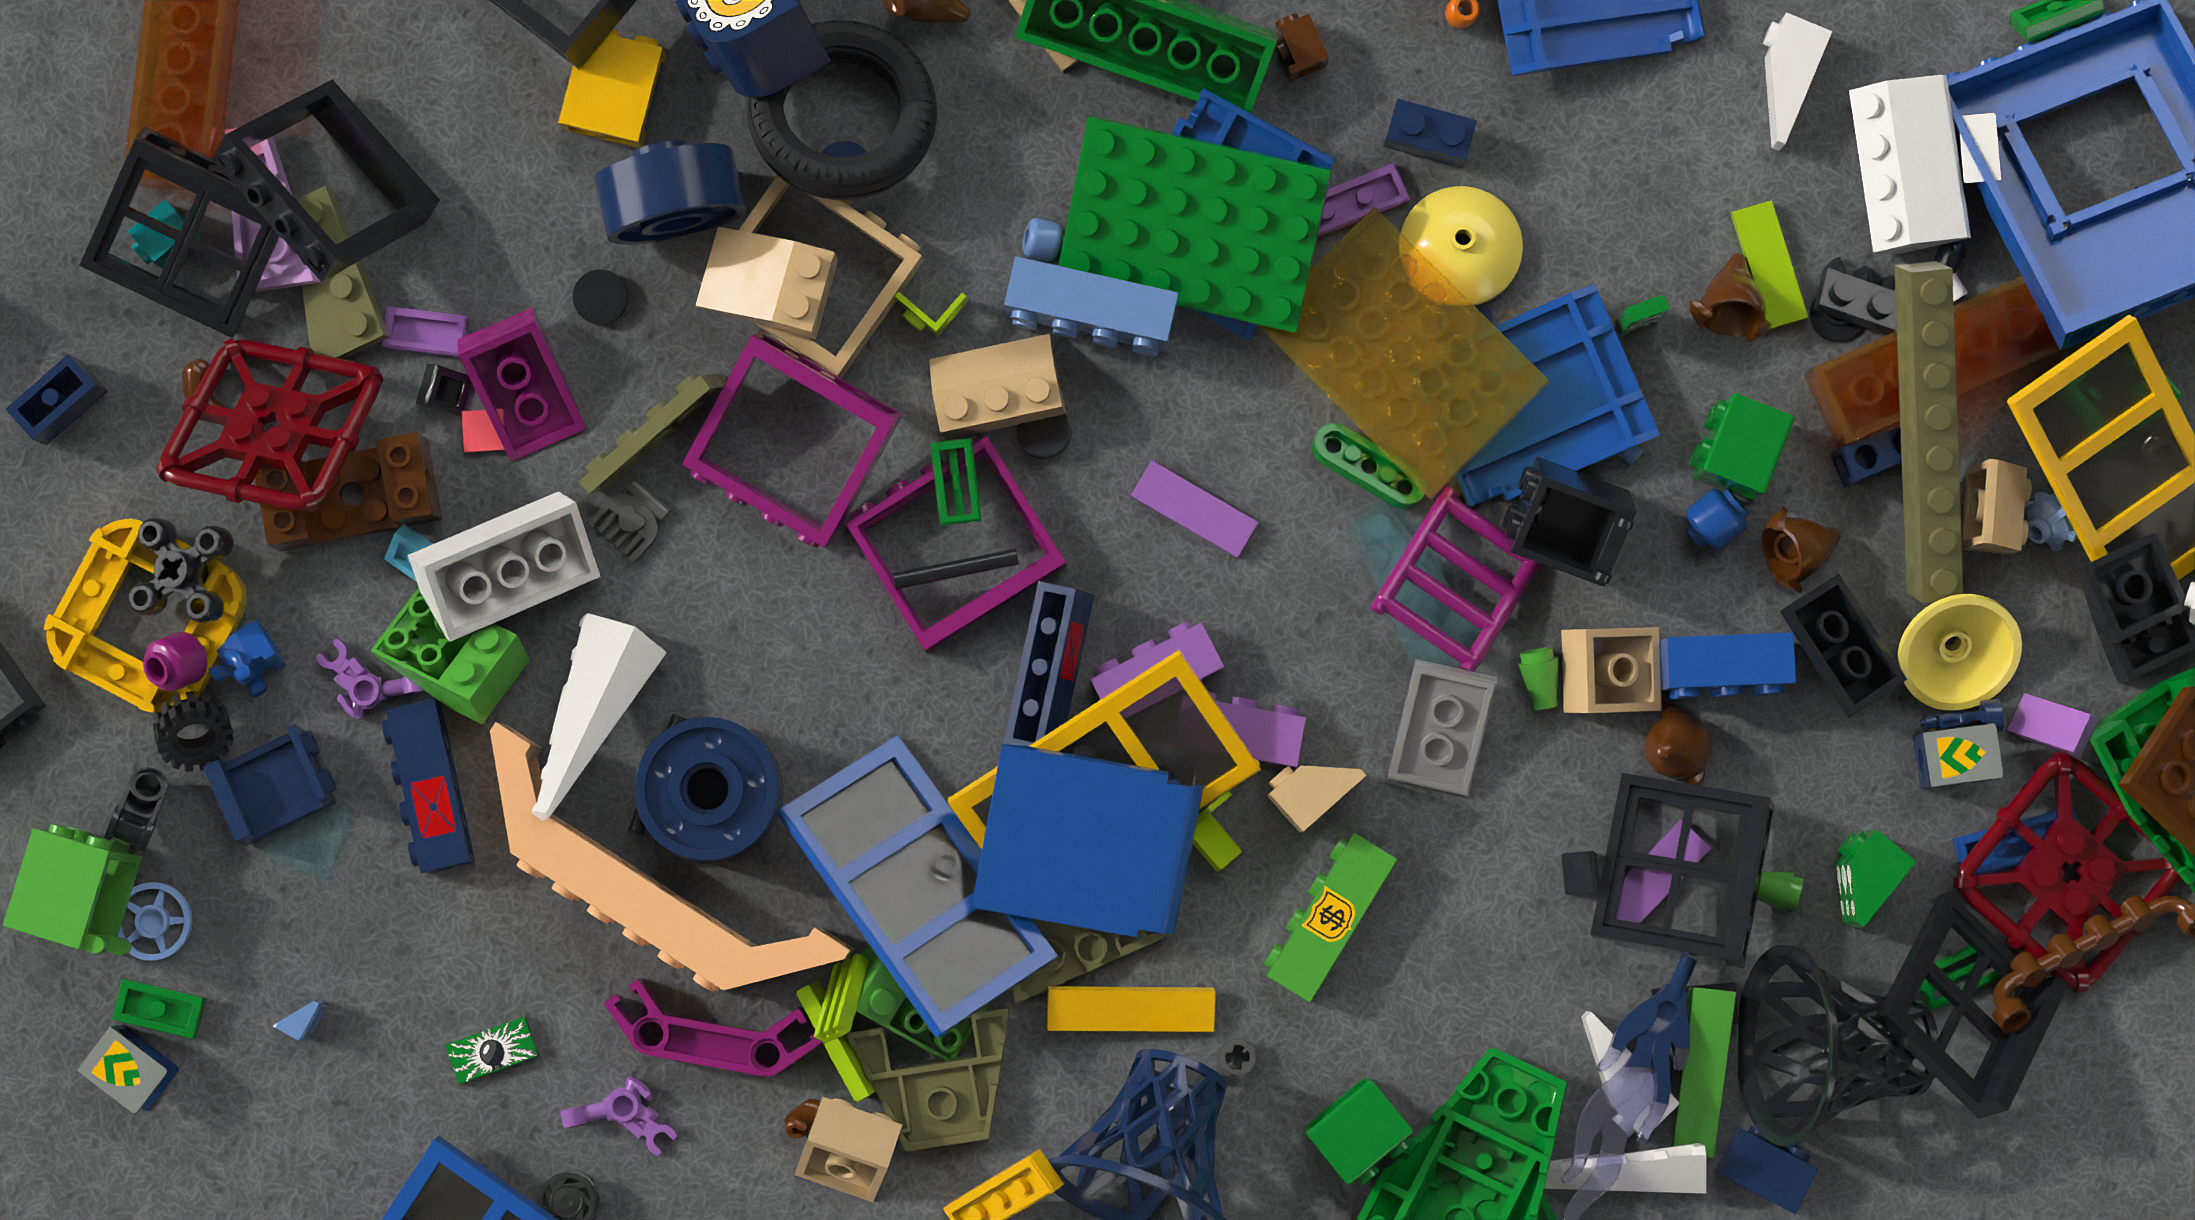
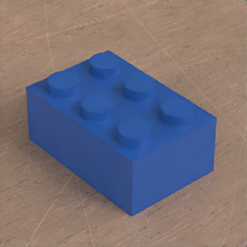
M1793 632L1666 637L1660 640L1661 692H1669V700L1693 699L1700 696V691L1710 690L1711 698L1736 697V695H1742V689H1752V696H1774L1778 693H1785V686L1796 683Z

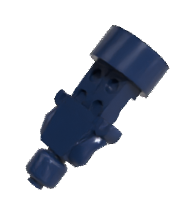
M1999 699L1981 700L1979 711L1949 713L1937 716L1934 714L1923 715L1922 720H1920V727H1923L1924 731H1934L1937 728L1960 726L1976 721L1977 724L1981 725L1995 724L1997 732H2002L2004 729L2003 709Z

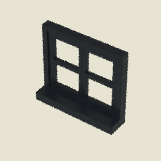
M144 126L133 140L79 266L233 338L280 237L259 211L249 204L246 197L235 184L222 173L223 171L212 158ZM145 170L196 194L181 230H177L129 207ZM210 201L261 225L245 262L194 238ZM125 217L176 240L160 277L109 253ZM189 248L240 271L225 307L174 284Z
M1622 773L1590 935L1598 939L1725 961L1728 966L1744 968L1775 808L1771 797ZM1640 799L1685 806L1675 859L1630 851ZM1695 808L1740 815L1730 868L1685 860ZM1627 867L1672 874L1662 927L1617 919ZM1681 876L1727 884L1717 937L1671 929Z
M1948 892L1937 897L1875 1019L1980 1119L2009 1110L2068 988V984L2058 975L2043 979L2036 986H2022L2016 989L2017 992L2014 997H2018L2023 1001L2031 1012V1018L2020 1030L2013 1033H2004L1971 998L1988 964L2004 978L2013 972L2010 964L2016 956L1957 898ZM1951 927L1979 954L1962 990L1934 963ZM1924 979L1954 1006L1936 1042L1907 1015ZM1962 1016L1991 1042L1974 1079L1945 1052Z

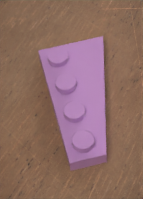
M237 128L227 129V130H225V134H227V133H229V132H231V131H233V130H235V129H237ZM273 136L251 147L250 149L292 195ZM232 211L235 257L245 262L261 225ZM279 238L255 292L321 282L307 265L302 263L291 247L282 238ZM236 270L238 278L240 271Z

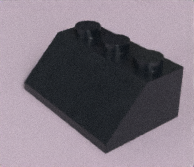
M1840 574L1810 590L1779 611L1848 718L1854 716L1907 680Z

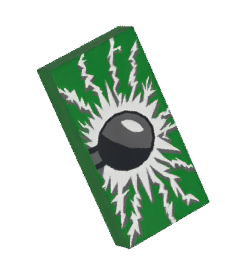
M1660 295L1626 307L1615 321L1619 334L1622 335L1658 322L1670 310L1665 296Z
M526 1016L445 1045L458 1084L539 1056Z

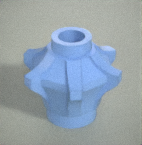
M2038 492L2035 494V501H2029L2024 505V515L2029 528L2028 537L2033 542L2039 544L2045 542L2051 547L2052 551H2060L2065 540L2074 542L2077 539V534L2055 493L2049 495L2045 492Z

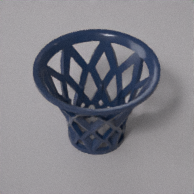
M1142 1049L1138 1051L1127 1080L1112 1105L1085 1134L1070 1145L1059 1157L1047 1159L1064 1183L1054 1193L1073 1206L1103 1220H1148L1149 1216L1164 1203L1169 1195L1177 1198L1184 1220H1206L1207 1217L1211 1220H1227L1226 1217L1223 1218L1214 1179L1216 1122L1228 1088L1227 1081L1212 1068L1189 1057L1159 1049ZM1155 1060L1171 1063L1162 1073L1155 1070ZM1186 1068L1203 1076L1195 1086L1187 1084ZM1167 1087L1173 1089L1174 1091L1168 1093ZM1146 1095L1147 1103L1141 1106V1099ZM1199 1097L1201 1100L1197 1104L1196 1099ZM1174 1108L1175 1115L1170 1118L1169 1111ZM1120 1121L1119 1124L1109 1130L1112 1123L1116 1124ZM1156 1123L1157 1137L1140 1153L1137 1137ZM1186 1125V1128L1176 1140L1175 1135ZM1123 1139L1120 1163L1101 1158L1102 1152ZM1187 1148V1151H1186V1153H1185V1155H1184V1157H1183L1182 1154H1183V1152L1185 1151V1149ZM1173 1158H1174L1175 1163H1176V1165H1177V1167H1178L1177 1171H1175V1166H1174ZM1194 1161L1196 1175L1192 1182L1188 1171ZM1160 1162L1163 1178L1147 1171ZM1066 1166L1080 1167L1076 1185L1072 1184L1062 1174L1061 1170ZM1097 1170L1105 1171L1095 1178ZM1119 1176L1126 1177L1131 1214L1092 1197L1091 1194ZM1141 1183L1155 1188L1145 1200H1143Z

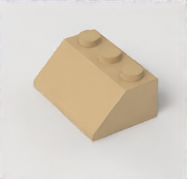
M1050 334L929 359L932 394L939 429L946 440L1066 414Z

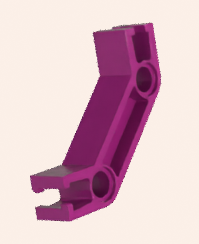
M643 978L637 979L628 985L633 993L638 992L648 1010V1014L640 1018L636 1023L632 1021L619 1005L622 999L618 994L604 1002V1005L632 1046L638 1052L649 1056L760 1076H772L783 1071L822 1044V1041L814 1037L815 1029L810 1032V1039L812 1041L793 1052L789 1051L786 1043L780 1038V1033L796 1020L801 1025L808 1021V1016L802 1007L797 1008L766 1031H759L667 1014ZM648 1022L658 1023L663 1030V1038L658 1045L648 1044L643 1038V1028ZM763 1043L774 1044L780 1052V1058L774 1066H766L759 1060L758 1051Z

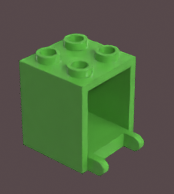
M50 824L49 830L33 828L3 926L95 954H101L106 951L116 955H127L131 951V943L127 939L118 937L143 856L128 852L131 844L115 839L107 840L92 836V832L71 826L67 828L56 824Z

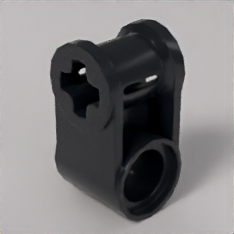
M146 767L140 768L133 773L120 804H117L104 839L111 840L113 837L138 846V851L145 853L157 824V817L167 791V779L162 772L155 768ZM149 789L155 796L144 797L137 790Z

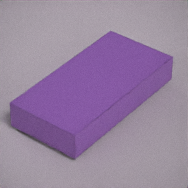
M387 306L385 324L390 337L382 340L381 347L459 357L457 339L468 334L470 317Z
M2024 693L2007 731L2018 737L2081 757L2098 719L2091 714Z

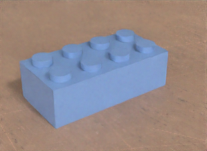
M1015 256L1004 308L1006 317L1013 319L1012 325L1016 327L1036 330L1037 324L1052 327V334L1060 337L1076 339L1077 333L1092 336L1093 343L1100 346L1117 348V343L1121 342L1133 345L1134 353L1157 357L1158 351L1167 352L1177 308L1178 293Z

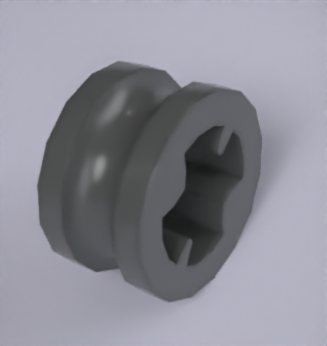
M1240 1038L1230 1039L1220 1048L1219 1063L1228 1074L1243 1076L1249 1073L1255 1066V1050L1246 1040ZM1234 1045L1243 1046V1053L1249 1052V1061L1242 1062L1241 1069L1231 1068L1233 1063L1229 1062L1227 1064L1225 1060L1226 1053L1233 1052Z

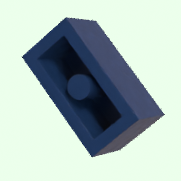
M1397 98L1383 147L1463 168L1467 160L1477 120Z
M67 354L10 404L6 411L32 440L47 446L105 395L108 390L81 360Z
M1751 1125L1748 1132L1737 1128L1715 1173L1796 1215L1818 1171L1817 1168L1808 1164L1811 1156L1793 1146H1787L1786 1150L1783 1151L1771 1145V1142L1762 1136L1755 1126Z

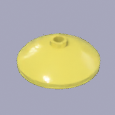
M1467 186L1440 189L1419 201L1405 219L1399 240L1400 261L1411 284L1428 299L1441 305L1456 308L1481 305L1501 294L1513 281L1519 269L1523 252L1521 230L1510 209L1494 195L1481 189ZM1461 233L1466 234L1470 238V243L1460 245L1455 237Z
M1959 594L1940 599L1923 609L1911 621L1901 638L1897 662L1907 678L1904 684L1915 698L1936 709L1964 710L1980 705L1981 700H1989L1998 694L2015 674L2022 653L2021 633L2012 615L1993 599L1976 594ZM1956 636L1953 644L1945 645L1948 639Z

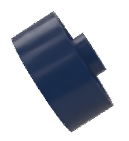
M683 140L654 143L637 149L632 153L633 157L616 162L602 169L594 176L607 239L614 244L636 245L655 243L698 233L732 222L746 212L733 150L725 144L699 143L687 145V142Z
M692 718L666 729L647 748L636 773L635 800L643 824L651 836L663 847L689 859L722 861L738 857L750 851L772 830L778 818L776 812L783 802V778L773 752L754 732L722 718ZM718 770L725 776L728 782V796L718 808L705 810L695 800L694 785L703 773Z

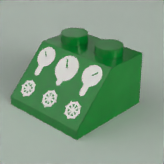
M1877 829L1860 831L1857 834L1851 832L1837 849V852L1842 855L1835 863L1842 922L1848 927L1864 928L1916 863L1912 857Z

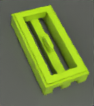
M857 953L853 955L852 960L847 958L843 960L842 964L839 962L834 964L814 1034L816 1039L827 1043L851 1031L869 966V959Z

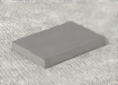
M1415 659L1387 779L1469 797L1497 686V677Z

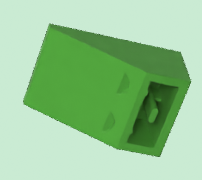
M419 587L370 650L377 658L444 705L480 724L485 722L530 661L518 635L494 623L451 642L448 641L422 596Z
M879 925L893 945L903 939L901 936ZM868 943L862 956L869 959V966L856 1011L944 1061L955 1060L973 1031L971 1016L949 1030L945 1036L936 1038ZM921 948L904 958V961L941 1012H944L983 986ZM985 1006L979 1011H984L987 1008V1006Z

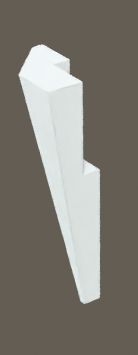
M589 613L585 614L580 620L579 626L581 631L578 643L572 650L570 660L573 662L568 682L563 686L549 742L552 746L548 762L542 769L540 779L543 781L538 801L532 809V813L541 821L546 820L552 815L667 653L635 626Z
M1695 1143L1617 1155L1610 1152L1550 1161L1544 1189L1706 1194L1705 1145Z

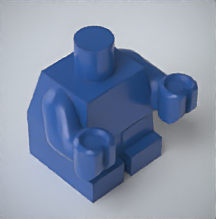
M255 620L235 631L217 650L221 662L208 669L217 683L228 676H231L241 685L250 681L247 687L254 697H258L267 691V686L261 677L263 671L270 668L277 671L286 666L268 631Z

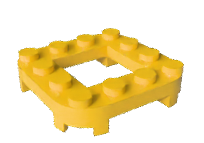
M131 518L118 520L106 525L102 529L98 528L89 538L92 544L55 613L53 615L48 614L44 630H47V644L54 658L53 661L64 670L75 673L134 704L143 711L162 713L161 705L166 701L172 706L173 696L179 694L181 700L187 699L186 692L193 691L195 698H199L200 692L204 691L212 676L208 668L220 661L217 650L236 631L244 616L247 605V589L240 576L227 564L217 559L207 563L208 577L204 586L208 590L219 594L223 599L224 613L214 623L203 624L191 619L184 631L193 635L204 646L208 663L206 674L199 682L173 692L160 689L146 677L143 667L144 661L94 636L132 564L134 563L154 574V565L159 557L154 551L143 547L138 539V530L143 523L142 521ZM176 539V544L181 549L185 550L192 547L187 543L179 539Z

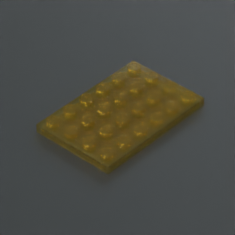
M1375 207L1311 269L1299 328L1296 333L1257 324L1429 499H1432L1550 383Z

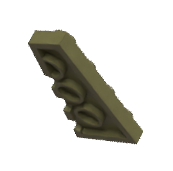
M693 374L677 386L676 390L679 394L669 403L663 400L647 412L646 417L648 421L638 430L635 427L628 429L615 441L618 447L608 456L602 453L593 459L585 467L588 473L579 480V483L588 494L602 492L645 457L641 452L644 447L653 450L671 437L675 432L672 425L676 421L682 424L706 409L703 400L711 393L721 392L727 378L724 374L700 375L699 377Z

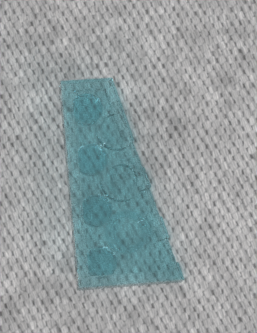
M1384 500L1379 501L1349 525L1379 591L1413 538ZM1423 552L1415 565L1453 590ZM1407 579L1394 598L1462 645L1468 643L1481 632V629ZM1390 616L1412 668L1414 667L1415 659L1441 664L1450 657Z

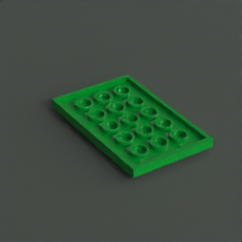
M1089 116L1087 118L1059 266L1177 292V306L1296 333L1301 319L1332 169Z

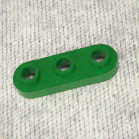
M1330 423L1322 426L1315 435L1312 442V453L1319 463L1398 509H1411L1417 506L1424 497L1427 490V482L1420 470L1349 428L1338 423ZM1325 444H1336L1339 452H1329ZM1361 465H1372V467L1374 468V473H1365L1362 470ZM1400 484L1406 485L1410 490V494L1403 495L1399 493L1397 486Z

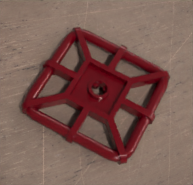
M233 338L223 341L225 346L221 347L215 354L193 396L187 397L182 406L184 413L156 466L159 478L164 482H170L177 486L222 495L226 497L227 501L235 503L246 500L287 510H308L309 513L319 509L318 504L329 493L347 455L356 449L360 441L358 434L383 383V376L377 367L359 362L315 354L313 349L299 347L296 350L252 340L234 341ZM242 356L293 365L282 388L255 383ZM232 361L246 387L236 407L229 409L208 404L226 368ZM311 369L355 378L319 395L300 392ZM357 398L343 428L334 431L318 427L325 412ZM199 420L225 425L217 441L179 458ZM277 421L280 424L278 427H271L269 431L264 429V426L270 422ZM309 444L332 448L313 487L310 489L298 467ZM224 458L243 461L236 476L231 477L229 480L195 473V471ZM261 465L288 471L299 494L251 484Z
M2063 751L2055 752L2053 757L2049 758L2038 768L2007 807L2002 806L1995 814L1997 820L1962 861L1957 870V876L1952 877L1953 888H1958L1959 894L1966 903L2004 934L2006 942L2012 948H2020L2023 952H2031L2036 960L2050 953L2030 936L2031 930L2047 910L2066 925V933L2074 941L2082 937V924L2097 906H2100L2114 919L2123 916L2120 912V906L2109 898L2107 894L2125 872L2166 869L2165 873L2143 898L2146 903L2163 896H2168L2181 879L2180 875L2164 857L2122 861L2102 844L2123 819L2150 843L2152 842L2128 815L2116 790L2081 760ZM2070 774L2111 808L2091 833L2073 819ZM2054 777L2057 819L2040 838L2021 821L2020 817ZM2010 830L2032 848L2014 871L1975 874ZM2064 863L2070 865L2077 864L2078 876L2075 880L2069 879L2066 882L2062 880L2065 872L2061 867ZM2018 883L2036 901L2016 924L1975 887ZM2133 929L2119 936L2117 942L2113 946L2101 950L2086 969L2083 955L2081 960L2073 967H2070V969L2059 967L2049 972L2051 976L2058 975L2068 984V988H2072L2075 993L2086 992L2089 986H2092L2104 975L2135 936L2140 937L2146 929L2142 931Z

